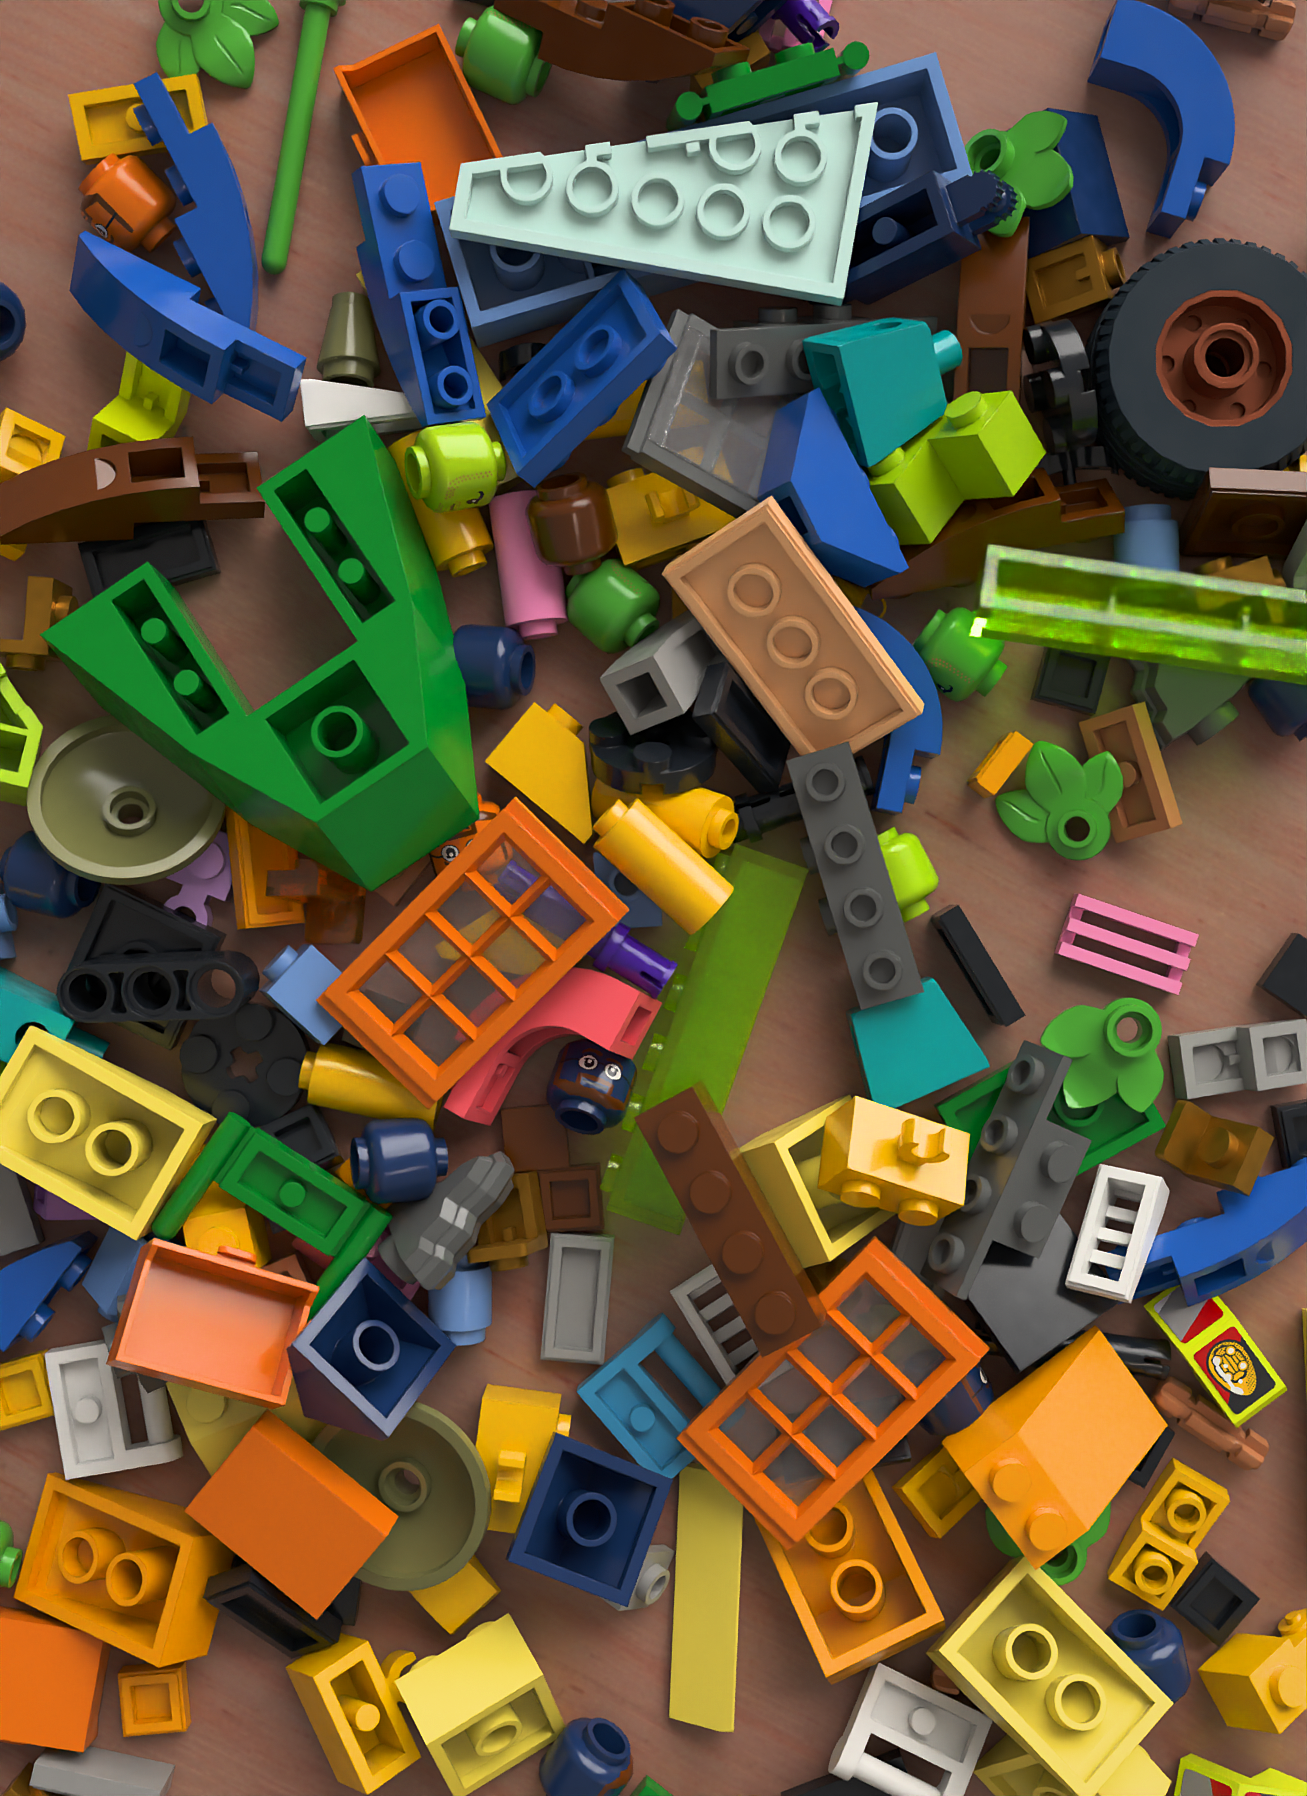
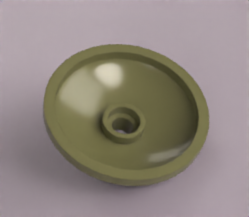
M112 715L84 722L57 738L37 761L27 791V811L31 827L46 853L59 865L80 877L115 885L147 883L170 876L187 867L200 857L216 838L226 811V805ZM128 817H138L142 819L141 821L133 824L121 823L124 819Z
M415 1401L392 1434L384 1441L327 1424L318 1434L312 1446L399 1516L387 1537L357 1571L354 1577L387 1590L414 1591L433 1587L448 1580L469 1562L481 1545L487 1532L491 1515V1488L485 1465L476 1447L462 1429L441 1412ZM404 1470L413 1472L419 1479V1484L410 1483L404 1476Z

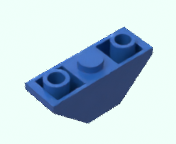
M820 388L814 389L775 411L757 494L759 502L761 503L771 495L830 574L866 587L908 569L909 566L900 550L898 537L887 524L870 490L868 477L863 469L858 466L840 430L838 417L833 409L828 406Z

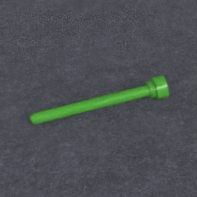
M300 0L299 6L305 12L261 258L262 267L269 274H280L287 265L330 17L337 15L338 7L345 5L346 0Z

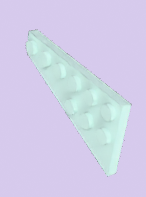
M878 102L855 105L854 110L824 115H819V111L794 114L791 120L757 125L751 124L750 121L650 135L646 136V141L610 146V141L585 145V150L544 156L541 152L461 163L449 231L451 237L841 306L846 288Z

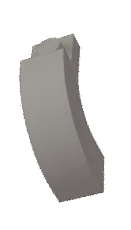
M687 610L635 644L619 657L599 679L627 730L632 735L684 714L698 697L708 665L727 662L732 669L734 668L691 611Z

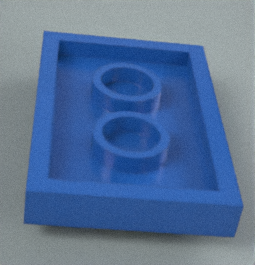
M624 268L486 404L516 474L534 488L550 472L561 468L569 459L572 451L598 426L607 423L615 415L619 405L645 380L656 376L664 367L667 359L678 349L643 287Z

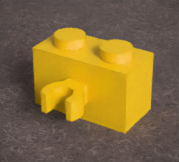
M697 446L676 454L700 466L704 450L702 446ZM720 450L712 474L733 485ZM642 468L622 472L607 480L608 489L606 491L618 531L615 548L624 567L630 566L635 571L672 559L677 555H683L687 552V544L701 543L736 519L654 472L644 475Z
M855 1096L826 1117L817 1188L840 1195V1199L850 1206L860 1208L878 1207L897 1213L901 1221L910 1225H933L938 1220L964 1206L970 1134Z
M487 1384L482 1397L476 1449L485 1465L491 1488V1515L487 1530L515 1534L553 1432L569 1437L572 1415L559 1413L562 1394Z
M340 1632L338 1643L307 1653L285 1667L337 1781L363 1794H370L421 1758L420 1752L397 1705L398 1702H405L394 1682L400 1678L403 1668L416 1660L414 1652L404 1649L396 1650L390 1653L383 1660L381 1666H379L367 1640Z

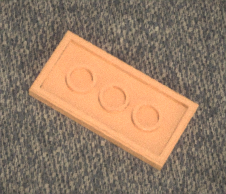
M772 495L666 565L662 575L800 756L845 742L850 743L852 753L854 754L922 714L924 703Z

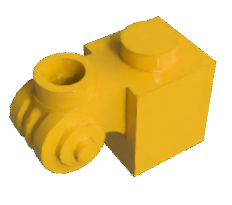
M1307 1608L1291 1611L1286 1614L1277 1627L1282 1637L1236 1633L1197 1669L1227 1726L1281 1734L1307 1708Z

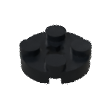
M1068 319L1055 322L1047 321L1025 327L1023 329V342L1027 358L1033 368V373L1023 376L1024 395L1031 413L1042 411L1044 417L1043 434L1049 453L1055 456L1093 444L1098 430L1097 401L1095 390L1084 391L1080 370L1090 368L1076 328Z
M689 710L684 714L630 735L617 711L606 717L595 719L589 725V750L593 774L604 784L626 793L642 795V784H663V795L676 794L693 789L706 782L713 775L716 768L718 747L692 719L693 712Z
M249 1001L227 1017L200 1019L194 1025L188 1039L183 1042L180 1049L179 1059L182 1064V1080L194 1105L217 1118V1124L220 1125L229 1112H234L247 1120L254 1128L260 1127L279 1119L299 1102L305 1090L298 1087L300 1071L307 1051L311 1050L304 1032L278 1008L270 1007L264 1003ZM240 1046L246 1054L257 1051L263 1062L255 1067L258 1078L253 1082H250L245 1075L236 1077L231 1070V1066L236 1062L233 1052Z

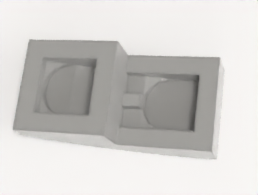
M1306 1019L1271 1021L1167 1035L1175 1098L1193 1099L1241 1090L1263 1091L1307 1083Z

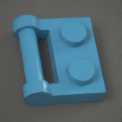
M660 1313L649 1321L634 1338L609 1358L604 1365H601L577 1386V1393L641 1467L672 1479L695 1459L676 1439L677 1435L691 1420L640 1362L655 1351L703 1408L721 1389L675 1337L673 1332L676 1327L664 1313ZM743 1404L718 1427L723 1433L728 1431L744 1415L746 1408Z

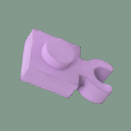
M219 830L216 838L200 857L182 870L166 877L182 884L179 895L171 897L165 902L164 906L178 911L188 907L195 913L197 922L206 926H212L213 915L209 906L211 897L224 902H230L233 894L226 832Z

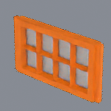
M515 797L347 967L316 1001L429 1110L630 909Z
M876 1236L865 1244L817 1293L827 1311L822 1327L763 1358L760 1352H758L676 1437L787 1550L795 1543H798L989 1351V1347Z

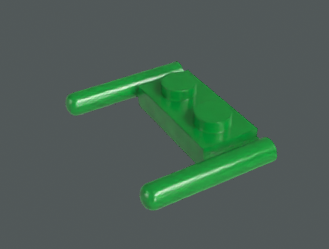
M854 41L849 43L836 57L834 48L815 53L813 43L811 42L776 53L774 56L777 65L752 72L749 62L724 67L711 73L713 84L705 86L700 95L689 91L682 93L678 97L666 120V128L670 132L693 125L701 113H704L705 120L707 121L854 77L868 63L869 50L862 42Z
M229 1112L153 1221L152 1231L162 1240L173 1239L213 1181L219 1184L218 1187L328 1257L330 1255L334 1257L315 1284L320 1287L311 1306L307 1320L308 1323L343 1279L367 1256L393 1216L383 1207L366 1200V1196L258 1127L254 1128L240 1115Z

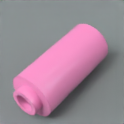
M536 490L498 495L493 497L492 501L488 503L505 626L519 630L521 638L524 640L542 639L558 635L557 624L568 621L562 567L546 565L538 558L525 515L527 504L537 494Z

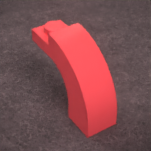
M572 967L450 1088L451 1093L443 1107L463 1119L491 1126L527 1059L544 1044L561 1037L584 1036L611 1052L633 1060L662 1002L604 973ZM533 972L513 979L510 983L515 988H518ZM495 990L467 1018L478 1028L506 999ZM459 1030L454 1037L462 1043L467 1039Z

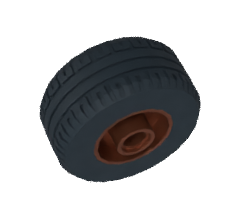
M1215 238L1212 242L1208 239H1201L1195 244L1191 241L1182 244L1179 248L1177 246L1170 248L1164 254L1160 253L1150 262L1142 265L1120 287L1104 308L1087 339L1088 344L1084 348L1090 368L1080 370V372L1083 373L1084 391L1095 390L1098 411V430L1095 442L1098 446H1107L1110 453L1116 459L1115 462L1118 465V470L1121 468L1125 471L1124 475L1129 480L1133 478L1137 481V485L1143 488L1147 486L1150 488V491L1156 494L1161 492L1168 498L1179 497L1180 500L1190 501L1194 499L1200 485H1202L1209 467L1283 471L1307 451V273L1304 271L1300 273L1297 270L1298 266L1292 260L1288 262L1285 260L1284 255L1279 253L1272 254L1271 249L1265 246L1260 248L1253 242L1242 244L1240 240L1232 238L1229 241H1226L1224 238Z

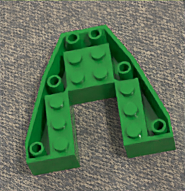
M363 415L257 487L268 507L357 639V642L254 711L176 588L149 562H146L41 633L40 636L105 711L248 823L372 892L479 820L480 814L466 685L455 657L453 647L454 635L437 570L397 464L366 416Z

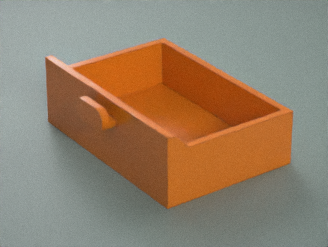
M439 24L353 65H338L333 68L342 93L361 132L352 135L351 138L364 165L421 162L434 227L440 224L434 202L455 196L461 163L503 157Z
M153 1238L140 1249L106 1365L272 1410L285 1406L293 1377L286 1348L307 1324L311 1306L320 1286L256 1268L254 1266L257 1255L243 1250L221 1245L215 1256Z
M266 1409L184 1510L316 1620L384 1541L399 1517L269 1409Z
M0 1606V1742L17 1745L31 1744L83 1753L98 1735V1716L111 1644L46 1613Z

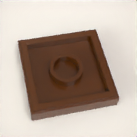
M1209 467L1202 485H1200L1178 530L1179 554L1208 557L1231 556V558L1257 559L1267 555L1268 559L1286 560L1307 520V472Z

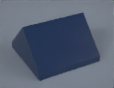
M1053 108L1043 110L1060 114L1067 119L1065 132L1053 150L1060 154L1071 167L1074 176L1073 187L1054 206L1041 210L1025 208L1022 217H1030L1028 259L1091 235L1107 246L1126 242L1130 237L1098 116Z
M365 1257L343 1279L286 1350L305 1417L384 1441L392 1434L455 1349L456 1345Z
M553 1432L505 1560L628 1607L673 1479Z

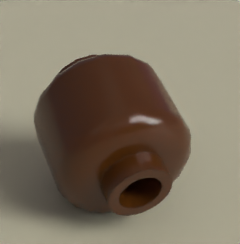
M580 472L560 474L540 482L535 488L537 494L529 500L525 509L526 519L538 558L546 565L563 567L567 575L585 574L599 568L602 565L601 557L614 548L618 539V531L606 489L598 482L588 481L586 475Z

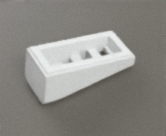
M301 379L300 388L305 427L318 443L325 442L363 415L366 416L378 436L419 431L428 428L421 426L403 392L315 379Z
M1099 1164L1065 1285L1067 1288L1131 1304L1160 1226L1170 1193L1162 1177ZM1121 1198L1139 1202L1138 1212L1115 1207L1116 1199ZM1108 1220L1133 1224L1132 1234L1106 1228ZM1100 1241L1128 1247L1126 1256L1097 1250ZM1096 1263L1122 1270L1119 1281L1088 1274L1091 1264Z
M711 1264L672 1289L670 1293L727 1385L740 1372L736 1365L757 1353L758 1349L753 1339L729 1354L723 1347L722 1343L746 1329L740 1316L715 1332L709 1326L708 1322L734 1305L728 1293L702 1310H699L693 1300L721 1283L715 1268ZM786 1359L758 1389L760 1390L794 1368V1366Z

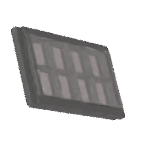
M677 309L672 312L666 329L678 349L667 359L661 371L653 378L647 380L621 451L630 455V459L737 519L760 503L757 494L775 411L809 392L718 400L710 398V329L718 328L693 313L688 315Z

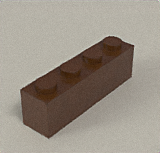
M701 1080L634 1117L762 1358L821 1328L827 1311L703 1081Z

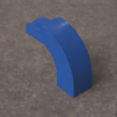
M1116 0L1105 22L1087 82L1137 99L1154 114L1160 123L1166 139L1167 161L1146 232L1170 239L1184 220L1194 221L1202 204L1206 186H1213L1230 164L1235 136V114L1227 80L1214 55L1188 26L1174 16L1136 0Z
M853 606L924 703L921 715L884 736L874 788L876 793L873 794L870 811L895 816L902 813L904 803L914 804L922 769L919 766L912 765L913 756L933 759L940 755L943 729L941 705L931 674L911 643L886 621L870 612Z

